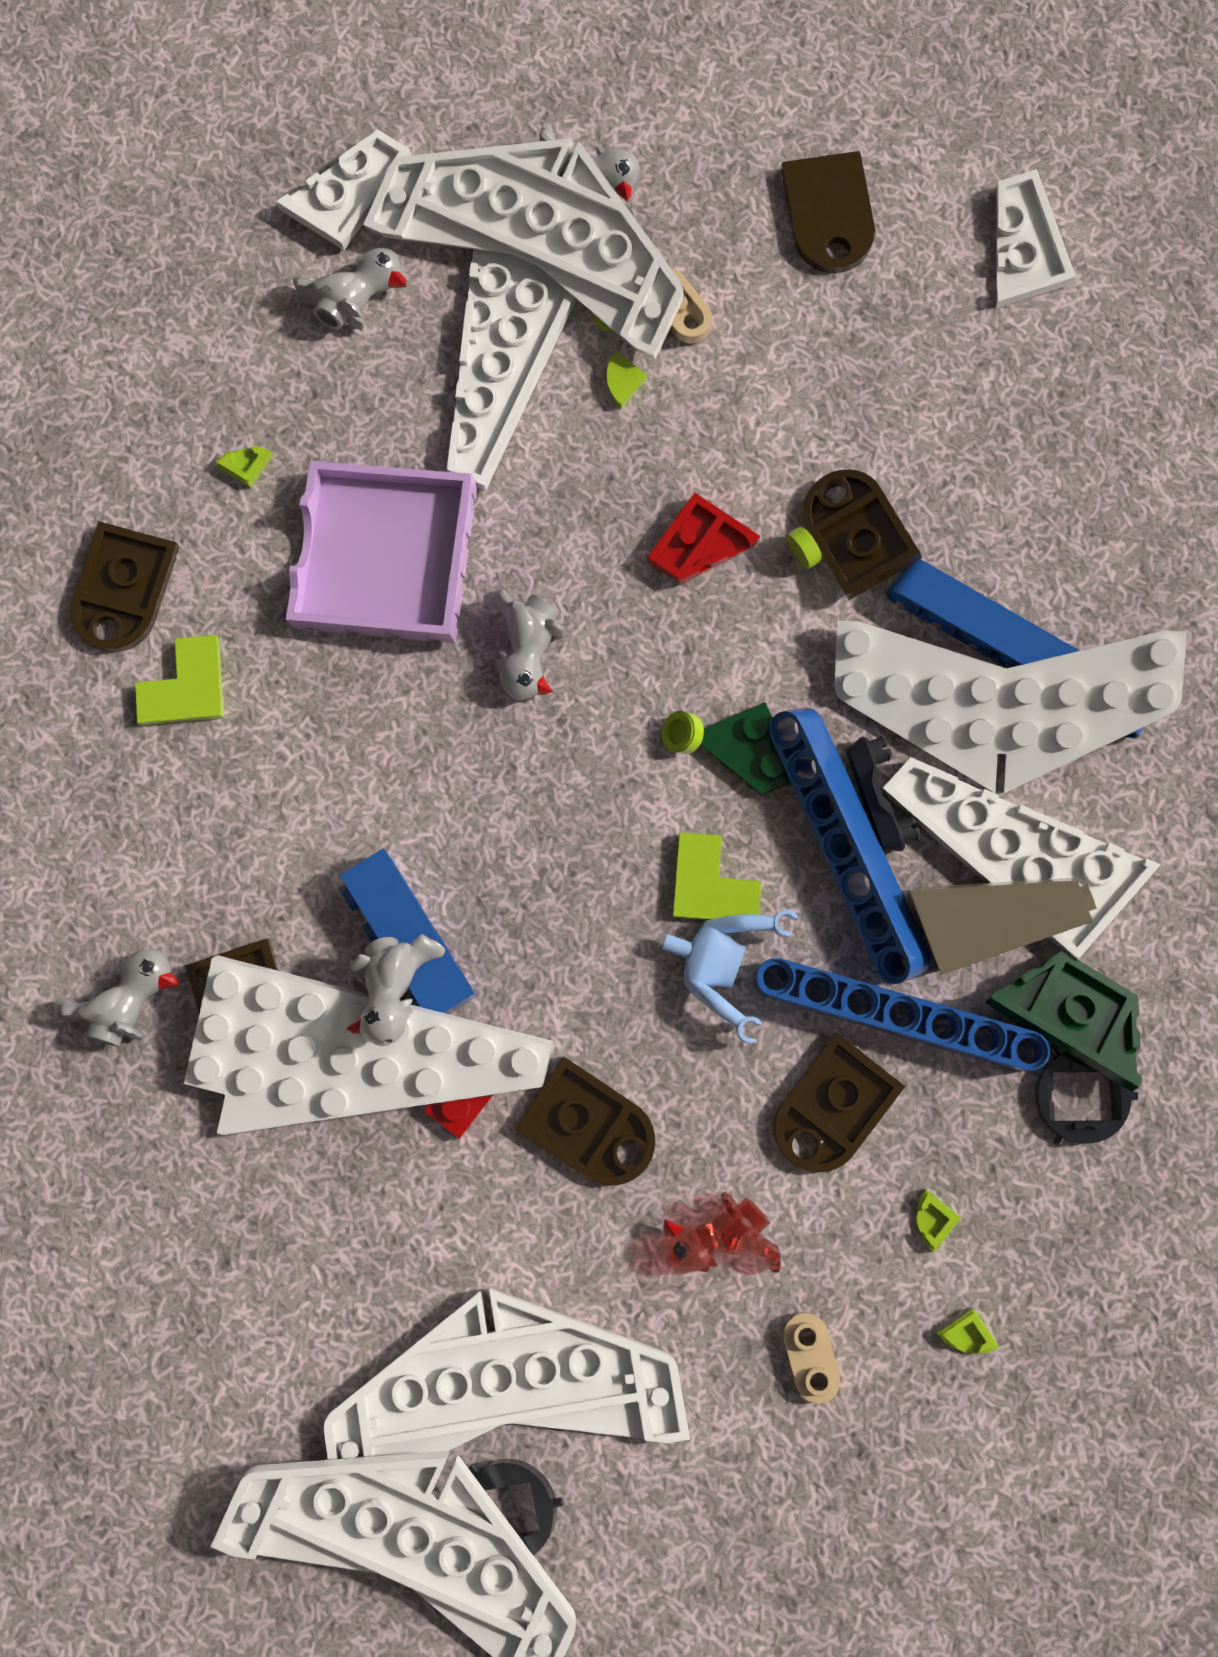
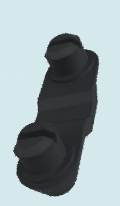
M862 736L847 750L850 766L871 825L882 849L902 852L905 849L906 843L918 841L920 829L911 828L917 824V821L910 815L897 820L890 802L883 797L880 789L881 776L877 764L889 762L892 757L891 748L883 749L889 744L887 739L880 736L869 741Z

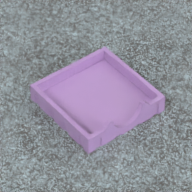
M310 461L305 493L299 503L304 522L303 546L296 566L290 565L289 568L290 594L286 621L293 628L308 630V628H314L323 632L343 634L354 632L365 636L387 638L389 636H398L401 639L430 641L431 639L440 640L442 643L456 644L458 632L456 624L457 618L460 617L463 595L462 580L465 578L469 552L467 544L468 538L470 539L474 515L472 507L477 493V484L473 475L469 473Z

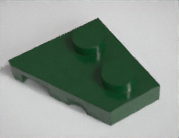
M766 702L704 728V735L700 744L701 747L719 760L721 765L731 773L739 776L745 781L747 786L760 796L791 783L769 733V726L773 717Z

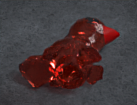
M726 1191L722 1192L720 1196L725 1208L718 1211L703 1225L684 1226L667 1219L664 1220L663 1230L665 1238L662 1243V1255L666 1264L677 1272H708L709 1266H718L715 1259L712 1258L715 1253L731 1255L753 1254L761 1257L772 1273H779L782 1264L779 1247L764 1238L761 1233L771 1222L748 1197H745L737 1204Z

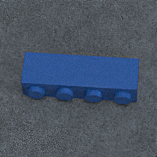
M384 848L340 875L346 885L340 889V892L352 911L360 908L368 922L362 925V928L371 942L383 937H393L399 943L404 942L410 945L419 935L423 934L445 948V953L441 958L425 962L415 971L409 985L413 995L406 998L412 999L411 1005L450 1014L477 997L404 877Z

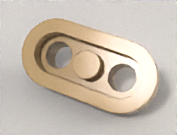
M672 269L681 282L683 300L670 330L682 342L698 343L704 340L711 330V310L684 275L678 270ZM688 319H694L699 325L696 328L690 329L684 325V322Z
M810 1312L796 1313L786 1321L783 1328V1340L794 1383L798 1392L805 1400L815 1404L826 1403L834 1398L840 1387V1375L828 1330L824 1322L815 1314ZM804 1328H810L814 1332V1338L809 1344H802L798 1339L799 1332ZM822 1373L826 1377L824 1386L818 1389L811 1387L810 1379L812 1375Z

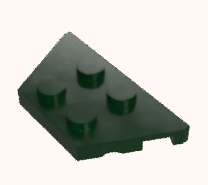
M1061 951L1037 968H1033L1021 975L1006 987L993 992L987 999V1005L1025 1028L1043 1035L1053 1045L1131 1092L1140 1087L1142 1074H1137L1136 1051L1140 1049V1031L1136 1025V1020L1139 1016L1138 995L1066 952Z

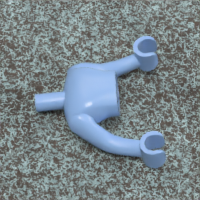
M783 910L776 916L740 914L709 919L699 928L692 942L667 934L662 950L686 958L684 986L710 1010L736 1028L737 1037L744 1043L750 1044L757 1041L747 1038L743 1034V1025L746 1022H751L762 1026L761 1021L756 1017H745L720 994L709 987L721 986L731 989L743 958L746 946L738 944L726 934L745 931H774L779 937H789L793 934L780 928L779 919L784 916L792 920H798V916L792 910Z

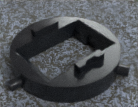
M1056 1046L1050 1049L1053 1059L1045 1065L1037 1079L1035 1102L1042 1121L1057 1135L1053 1143L1059 1147L1062 1146L1064 1140L1089 1144L1101 1142L1113 1136L1127 1120L1132 1100H1138V1092H1131L1110 1079L1112 1120L1055 1121L1054 1102H1052L1053 1073L1098 1071L1067 1052L1060 1054Z
M500 1459L485 1465L480 1470L473 1463L468 1469L485 1491L530 1482L539 1530L517 1534L534 1556L550 1538L557 1520V1507L564 1505L563 1498H555L554 1491L546 1477L537 1468L524 1461Z

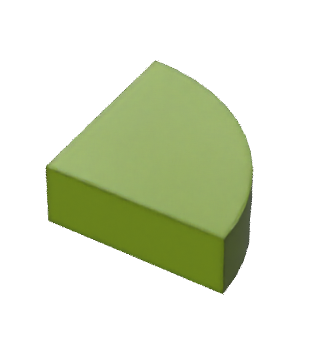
M615 351L607 367V386L612 400L622 409L647 381V374L618 351Z
M251 446V448L226 452L215 462V466L251 489L273 457V454L265 448Z
M924 1189L921 1193L916 1207V1225L918 1224L917 1229L919 1227L920 1237L932 1252H935L961 1217L927 1189Z
M970 1308L936 1332L946 1344L965 1353L984 1354L1000 1347L974 1308Z

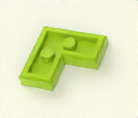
M217 635L175 638L177 679L135 682L137 723L140 726L224 719L220 643Z
M679 832L673 918L709 920L740 914L759 915L761 881L719 877L722 835Z

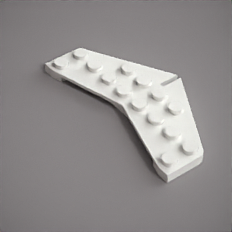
M572 138L402 156L390 164L363 224L367 230L385 238L527 256L637 352L656 359L683 300L681 282L580 142H578L563 177L559 175L574 144Z
M837 621L834 687L837 696L843 702L994 793L996 791L998 754H1005L1003 793L1005 794L1175 712L1182 701L1187 631H1158L1032 663L1003 668L860 621Z
M492 1288L489 1289L495 1331L488 1332L481 1289L333 1409L324 1423L328 1460L449 1451L500 1425L511 1423L642 1438L645 1441L667 1444L690 1440L679 1371L676 1361L669 1353Z
M449 1451L253 1466L242 1477L211 1544L212 1548L233 1557L255 1560L257 1555L381 1574L412 1588L492 1657H564L575 1633L576 1616L573 1608L459 1455L456 1457L441 1493L433 1490L448 1458Z

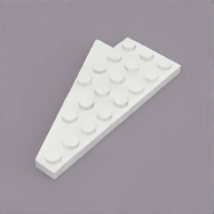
M217 955L211 960L184 1084L225 1094L217 1134L228 1135L539 1088L544 1084L554 1041L410 1005L409 1007L413 1009V1012L407 1020L402 1036L390 1045L378 1046L367 1041L362 1035H353L346 1030L362 1013L368 1002L369 995L367 993Z

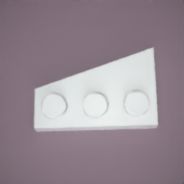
M377 129L339 156V162L321 175L318 172L305 180L306 185L291 196L287 193L277 200L278 209L337 247L345 250L363 226L390 164L399 157L411 156V150Z
M1037 169L998 181L996 188V308L1072 285L1076 276Z

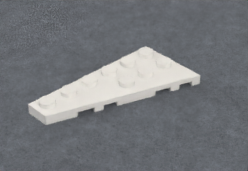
M473 249L447 472L472 474L477 488L486 491L576 302V298L527 256Z
M911 757L881 790L886 797L907 815L914 817L918 825L985 883L1075 878L1078 880L1079 886L1088 884L1097 909L1089 911L1093 922L1048 937L1062 951L1077 960L1161 865L1149 859L1144 860L1124 851L1125 849L1112 843L1106 844L1085 835L1083 831L1028 807L1018 806L1001 799L999 795L986 789L980 790L959 781L958 777Z

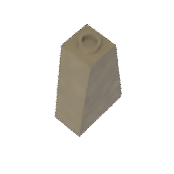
M1075 878L919 887L911 890L912 899L941 975L1091 923L1093 920L1089 911L1097 909L1088 884L1079 886L1078 880Z

